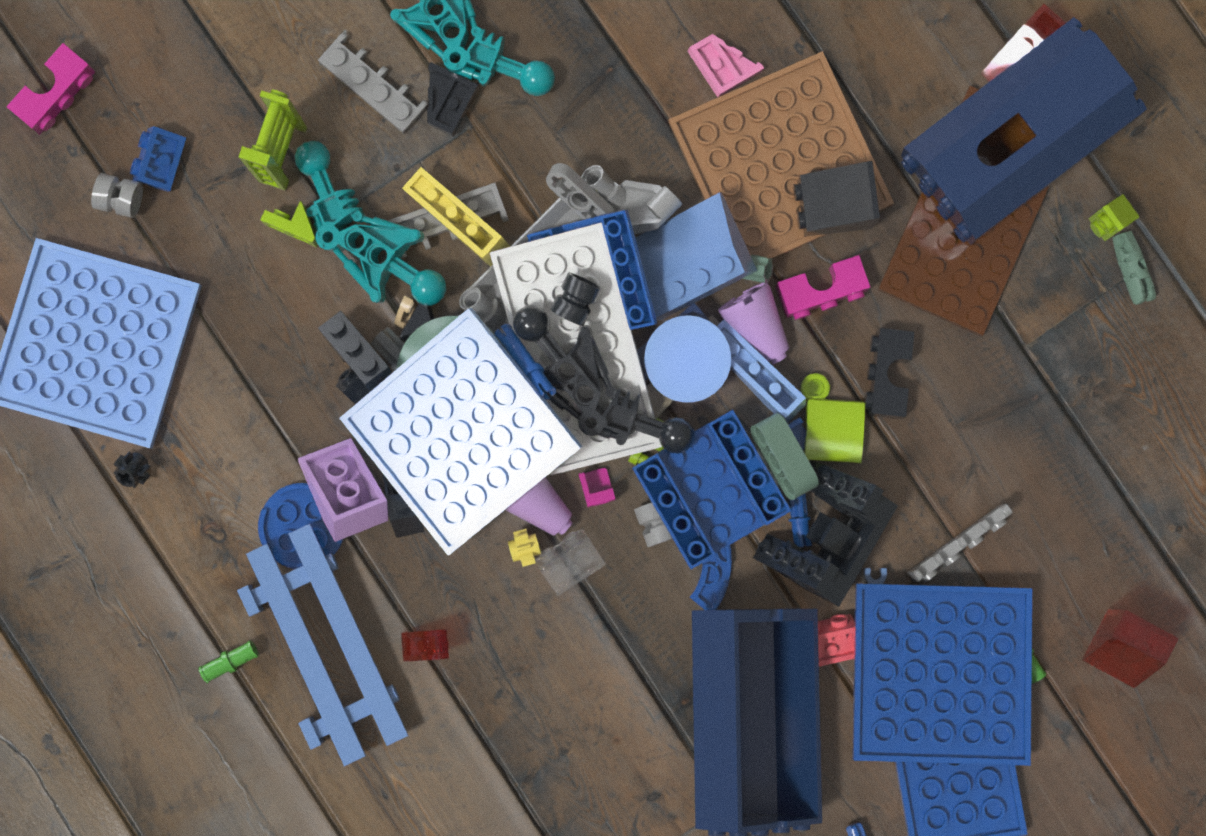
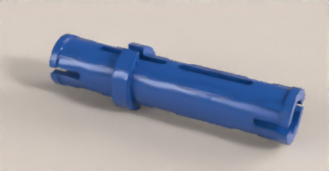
M510 324L500 326L505 333L497 329L495 331L496 338L499 339L512 359L535 386L540 396L545 400H549L550 397L546 392L554 396L556 389L544 375V368L540 363L535 362Z

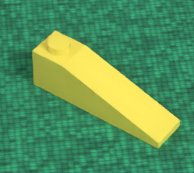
M422 167L402 188L490 267L493 265L490 252L510 247L501 235Z

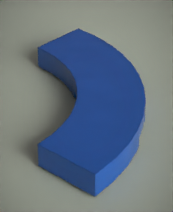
M730 545L702 563L700 579L689 598L704 610H717L724 598L729 584L732 564Z

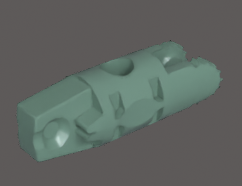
M1132 231L1114 236L1112 239L1116 259L1133 304L1138 305L1145 301H1153L1156 299L1154 285L1142 250Z

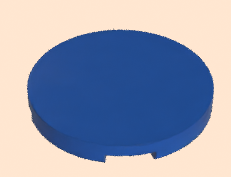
M308 483L291 484L277 490L260 512L258 533L262 546L268 544L275 560L288 568L297 569L303 566L289 533L311 524L324 554L332 553L333 556L339 550L343 539L334 541L321 517Z

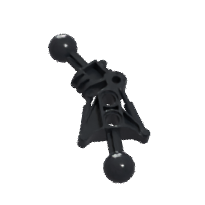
M528 305L518 310L513 320L516 334L522 340L536 342L552 362V365L544 368V375L555 389L566 391L582 413H579L568 404L569 401L558 392L554 396L546 392L550 397L549 401L562 411L565 409L578 419L579 428L585 435H598L607 439L611 437L616 439L618 445H624L632 429L659 438L661 446L670 453H683L692 447L695 441V431L690 422L677 417L662 422L639 414L637 410L640 394L637 395L635 400L630 399V391L627 392L625 397L620 395L621 388L611 384L608 377L610 373L592 335L590 326L584 325L580 328L577 343L566 353L549 332L550 319L541 307ZM571 363L574 365L576 373L572 376L563 374L561 364ZM602 380L606 387V395L612 398L605 411L598 406L603 391ZM585 385L590 386L594 391V396L588 399L583 398L579 393V388ZM588 418H595L597 423H591Z

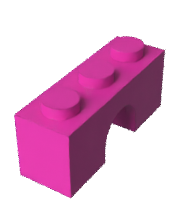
M64 43L44 64L54 73L55 84L53 88L45 94H36L24 86L7 105L9 110L39 135L54 125L55 117L62 110H66L71 106L74 96L80 89L86 88L91 83L92 75L95 73L83 59Z
M858 255L832 264L829 268L832 276V286L824 291L812 288L808 283L805 273L778 282L775 287L786 318L794 316L795 320L810 316V310L821 307L822 311L837 307V301L848 298L849 302L864 298V292L869 290L870 285L860 256Z

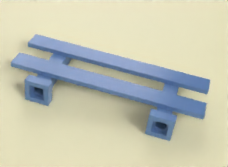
M308 524L289 533L290 539L303 564L302 567L282 575L269 545L266 544L246 554L261 586L254 589L253 585H247L237 590L249 617L263 612L262 605L269 603L322 717L315 721L314 717L311 716L298 723L310 750L325 742L323 737L330 734L342 763L346 766L366 756L352 723L372 714L387 746L407 737L408 733L394 705L395 702L400 700L399 695L393 684L385 686L333 574V571L339 569L338 564L332 553L324 554L311 524ZM310 582L364 698L343 707L291 594V591Z

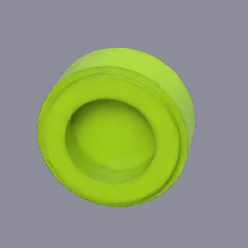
M814 373L804 378L800 391L806 397V400L807 398L825 399L829 394L830 385L823 375Z

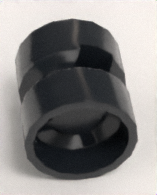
M568 272L561 286L564 292L556 296L550 310L572 323L584 326L591 312L588 306L589 304H595L602 288L577 274Z

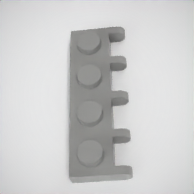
M345 32L341 33L318 59V62L400 132L405 134L427 109L429 103L423 100L416 107L404 97L410 90L408 85L404 84L397 91L383 79L389 69L383 66L376 73L362 61L368 52L362 48L356 55L343 45L349 36Z
M495 183L456 196L481 219L500 213L503 222L509 221ZM425 208L388 220L423 232V244L426 250L431 248L428 238L449 231ZM449 231L452 240L458 239L451 231ZM407 252L403 254L402 259L407 257Z
M1007 504L997 506L909 570L907 574L913 582L920 580L923 583L927 582L938 573L935 570L937 567L944 563L948 566L960 558L959 551L967 546L972 549L984 540L982 534L990 529L995 532L1007 523L1005 518L1013 513Z

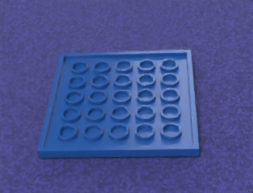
M855 584L852 760L1031 766L1032 588Z

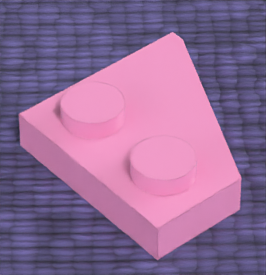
M713 34L692 45L687 51L717 97L724 95L764 70L762 64L751 62L742 56L743 53L727 46L723 40Z

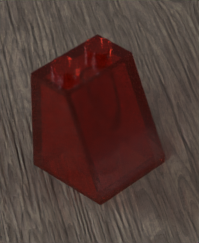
M1108 609L1082 661L1135 688L1166 665L1179 638L1127 610Z

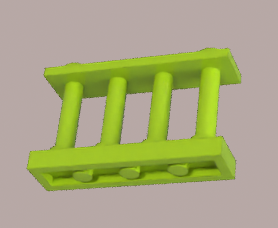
M261 90L260 97L268 110L256 145H252L251 149L242 146L239 159L258 182L286 191L289 179L281 168L294 129L306 132L307 126L290 99H287V94L277 90H271L270 93Z

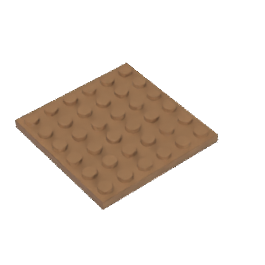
M823 51L668 119V123L703 199L706 200L722 192L751 255L774 259L828 235L804 237L803 229L798 228L797 212H801L800 201H795L793 185L798 184L797 180L800 175L873 161L879 212L894 204Z

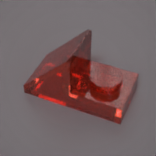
M447 629L401 633L403 662L449 659Z

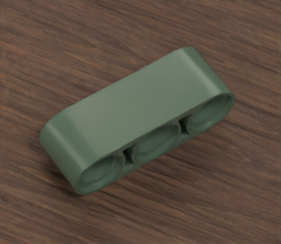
M775 413L751 427V436L788 499L794 500L818 486V477L784 417Z

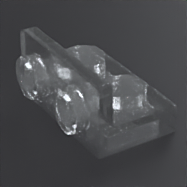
M583 529L569 533L561 543L555 547L543 550L539 557L535 559L538 568L557 596L606 565Z

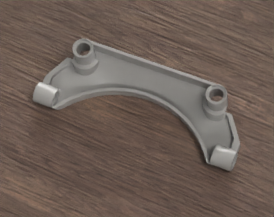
M599 165L587 168L581 176L585 182L614 208L615 212L628 209L634 234L658 229L682 205L681 201L665 186L661 187L660 185L628 180L618 185ZM581 193L574 194L577 200L581 202L588 201L585 195ZM559 198L512 246L529 242L528 234L583 219ZM492 265L469 289L463 292L459 299V305L464 311L472 308L484 324L494 333L497 329L505 333L500 326L509 324Z

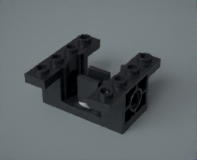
M810 460L809 462L818 477V486L809 492L814 493L815 496L842 513L839 519L834 517L831 519L822 512L817 516L806 537L822 547L818 555L811 550L806 552L789 540L785 542L766 534L765 538L758 545L753 559L782 574L806 591L839 607L898 505L883 496L884 490L877 485Z

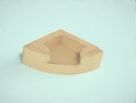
M406 296L403 297L395 318V326L401 329L405 328L416 308L414 300Z

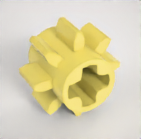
M527 529L513 532L514 540L508 541L513 562L520 560L523 567L535 564L534 556L541 554L536 533L528 535Z

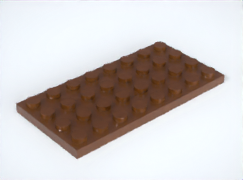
M969 86L962 102L979 89ZM1016 114L979 143L977 156L987 166L999 165L1035 138L1036 135L1022 117ZM1049 186L972 245L968 241L963 243L954 233L953 229L956 227L950 218L944 220L936 209L938 201L932 195L928 198L921 192L878 287V291L982 337Z

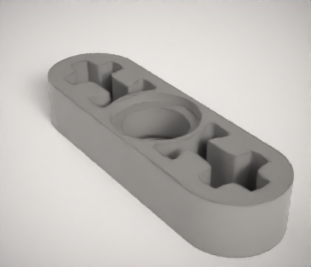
M562 163L551 167L546 177L548 187L583 220L615 212L614 208L571 167ZM581 193L587 197L588 201L581 202L575 198L574 194Z

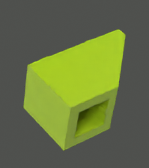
M1122 194L1088 219L1091 222L1090 227L1094 234L1106 241L1137 220L1139 215Z

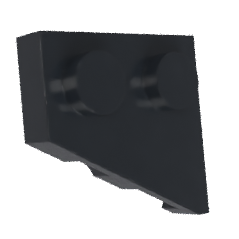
M430 62L428 66L430 80L428 87L429 108L427 109V123L429 126L454 137L480 87L478 84Z

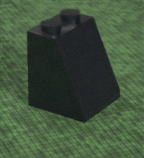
M873 161L803 174L799 176L798 184L793 185L795 201H800L801 212H797L798 228L803 229L804 237L872 229L880 219Z

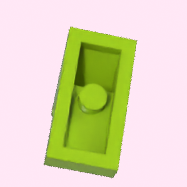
M302 201L299 202L291 221L288 214L277 209L273 213L267 210L264 211L260 219L264 225L317 248L316 233Z

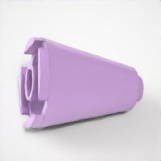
M759 283L743 291L741 296L736 299L733 297L718 309L721 314L720 316L768 362L771 361L772 364H775L787 357L785 352L789 349V345L771 287L768 283Z
M546 477L505 509L553 536L557 533L564 534L572 524L570 520L572 513Z

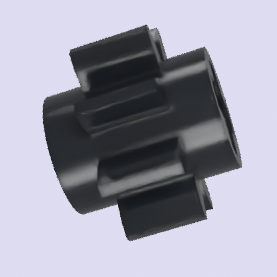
M129 451L125 456L120 455L114 463L117 469L113 473L117 481L125 487L133 486V488H136L139 483L144 485L150 477L147 471L151 466L148 460L140 453H131Z

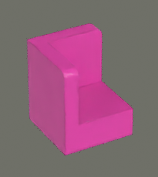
M606 468L587 473H578L588 508L615 501V495Z

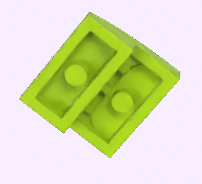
M807 398L804 425L806 428L804 453L807 459L861 463L865 403L861 401Z

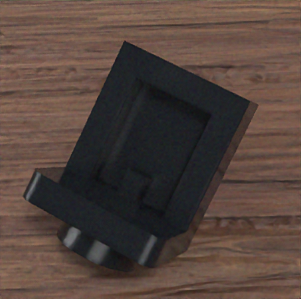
M350 368L346 369L339 376V382L336 384V387L355 405L369 394Z

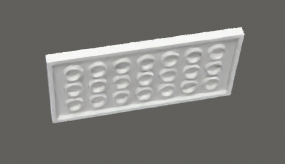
M602 222L490 252L507 318L512 329L514 330L513 320L519 309L528 305L541 307L550 319L549 332L566 353L577 343L579 330L582 326L558 316L550 308L556 296L564 292L561 286L567 273L577 274L602 288L595 304H589L588 306L591 312L584 325H588L592 329V335L610 373L608 377L611 384L617 388L620 387V395L624 397L628 391H630V399L633 400L640 394L637 413L655 419L633 333L628 326ZM518 336L536 363H540L543 368L552 365V362L536 342H528ZM571 363L561 364L563 374L572 376L576 373V369ZM602 380L603 391L598 406L605 411L612 398L606 395V387ZM585 385L579 388V393L583 398L588 399L594 396V391L590 386ZM556 389V392L569 401L568 404L579 413H582L566 391ZM546 400L583 446L550 473L551 475L662 447L659 438L632 429L624 445H618L616 439L611 437L607 439L598 435H585L579 428L578 419L565 409L562 411L551 401ZM588 418L591 423H597L595 418Z

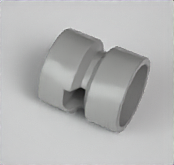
M100 173L92 191V207L105 212H111L115 209L118 215L134 218L139 211L142 201V183L129 179H123L120 182L116 176Z
M652 503L634 509L639 525L645 527L642 534L647 547L672 539Z

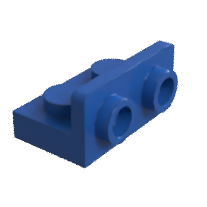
M155 126L148 128L147 132L143 131L138 143V147L142 148L139 158L133 160L130 174L133 175L132 180L169 192L186 137Z

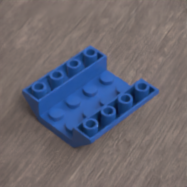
M628 209L527 235L530 242L602 222L629 329L632 330L657 324Z
M733 410L696 430L695 441L686 452L675 454L663 449L632 468L690 570L716 555L715 553L761 526L772 523L791 511Z

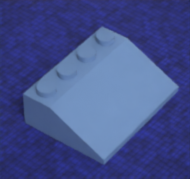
M722 192L665 221L658 229L647 231L635 237L656 320H662L757 271Z

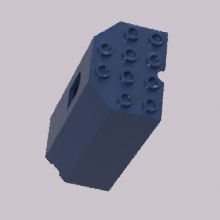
M1074 17L903 148L901 154L903 159L901 161L902 166L909 175L915 174L920 180L918 186L926 197L929 198L932 195L938 201L937 211L944 220L950 218L956 227L953 229L954 233L963 243L966 241L970 245L975 243L1129 126L1147 110L1143 100L1140 98L1138 100L1135 99V91L1138 89L1133 79L1098 35L1090 29L1083 32L1080 29L1083 27L1081 22ZM1016 114H1019L1036 137L999 165L987 166L983 164L977 156L979 143Z
M818 609L692 610L695 829L708 830V835L724 836L726 832L729 833V836H747V832H751V835L765 836L769 835V830H772L773 833L790 832V827L793 830H810V825L822 823Z

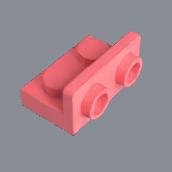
M837 614L830 619L818 621L819 667L854 659L855 621L851 614Z

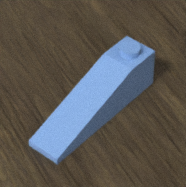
M723 320L717 327L726 337L730 347V369L774 414H780L788 424L806 406V397L734 328Z

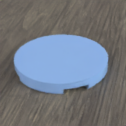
M679 316L661 324L651 335L645 349V369L653 386L664 396L679 402H696L710 397L724 384L731 367V351L726 337L716 325L697 316Z

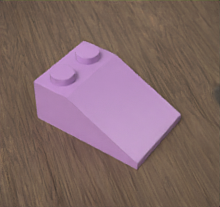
M351 438L298 458L321 517L335 542L388 521L387 500Z

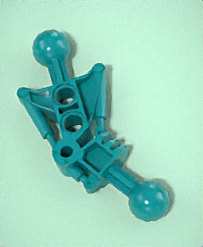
M419 0V3L408 9H394L390 13L395 23L404 28L426 49L434 51L443 59L447 70L459 76H464L471 80L475 78L482 86H487L490 79L494 77L495 72H499L519 80L523 90L533 96L545 95L554 86V71L544 61H531L525 65L502 56L504 36L499 37L495 41V33L492 32L486 37V29H481L477 26L475 21L476 14L471 0ZM440 4L443 6L441 14L437 16L430 15V10L434 5ZM469 20L470 26L472 28L471 33L475 39L466 51L464 48L469 38V28L467 21ZM449 28H459L460 32L457 37L451 39L446 37V32ZM422 29L437 32L447 49L443 52L435 45L436 41ZM461 58L458 63H453L455 59Z
M308 141L300 145L295 154V164L301 173L311 176L320 199L313 202L314 205L306 210L307 216L312 217L315 222L313 225L317 232V244L322 249L334 252L344 263L343 267L369 294L372 302L381 304L385 301V286L391 274H394L410 285L412 296L418 303L429 306L442 300L446 292V283L443 276L432 269L418 271L401 259L411 245L424 240V233L378 217L370 218L365 216L362 212L363 209L356 207L359 200L352 198L355 195V190L335 191L327 172L331 159L330 152L326 146L319 141ZM352 221H356V222H359V223H363V222H364V223H367V224H370V225H371V226H368V225H357V224H355V225H353V226H351V227H348V228H346V229H343V228H345L347 225H349ZM362 234L364 243L357 249L355 241ZM346 249L360 258L363 271L352 259L349 260L342 251ZM382 250H386V261L380 264L378 255Z

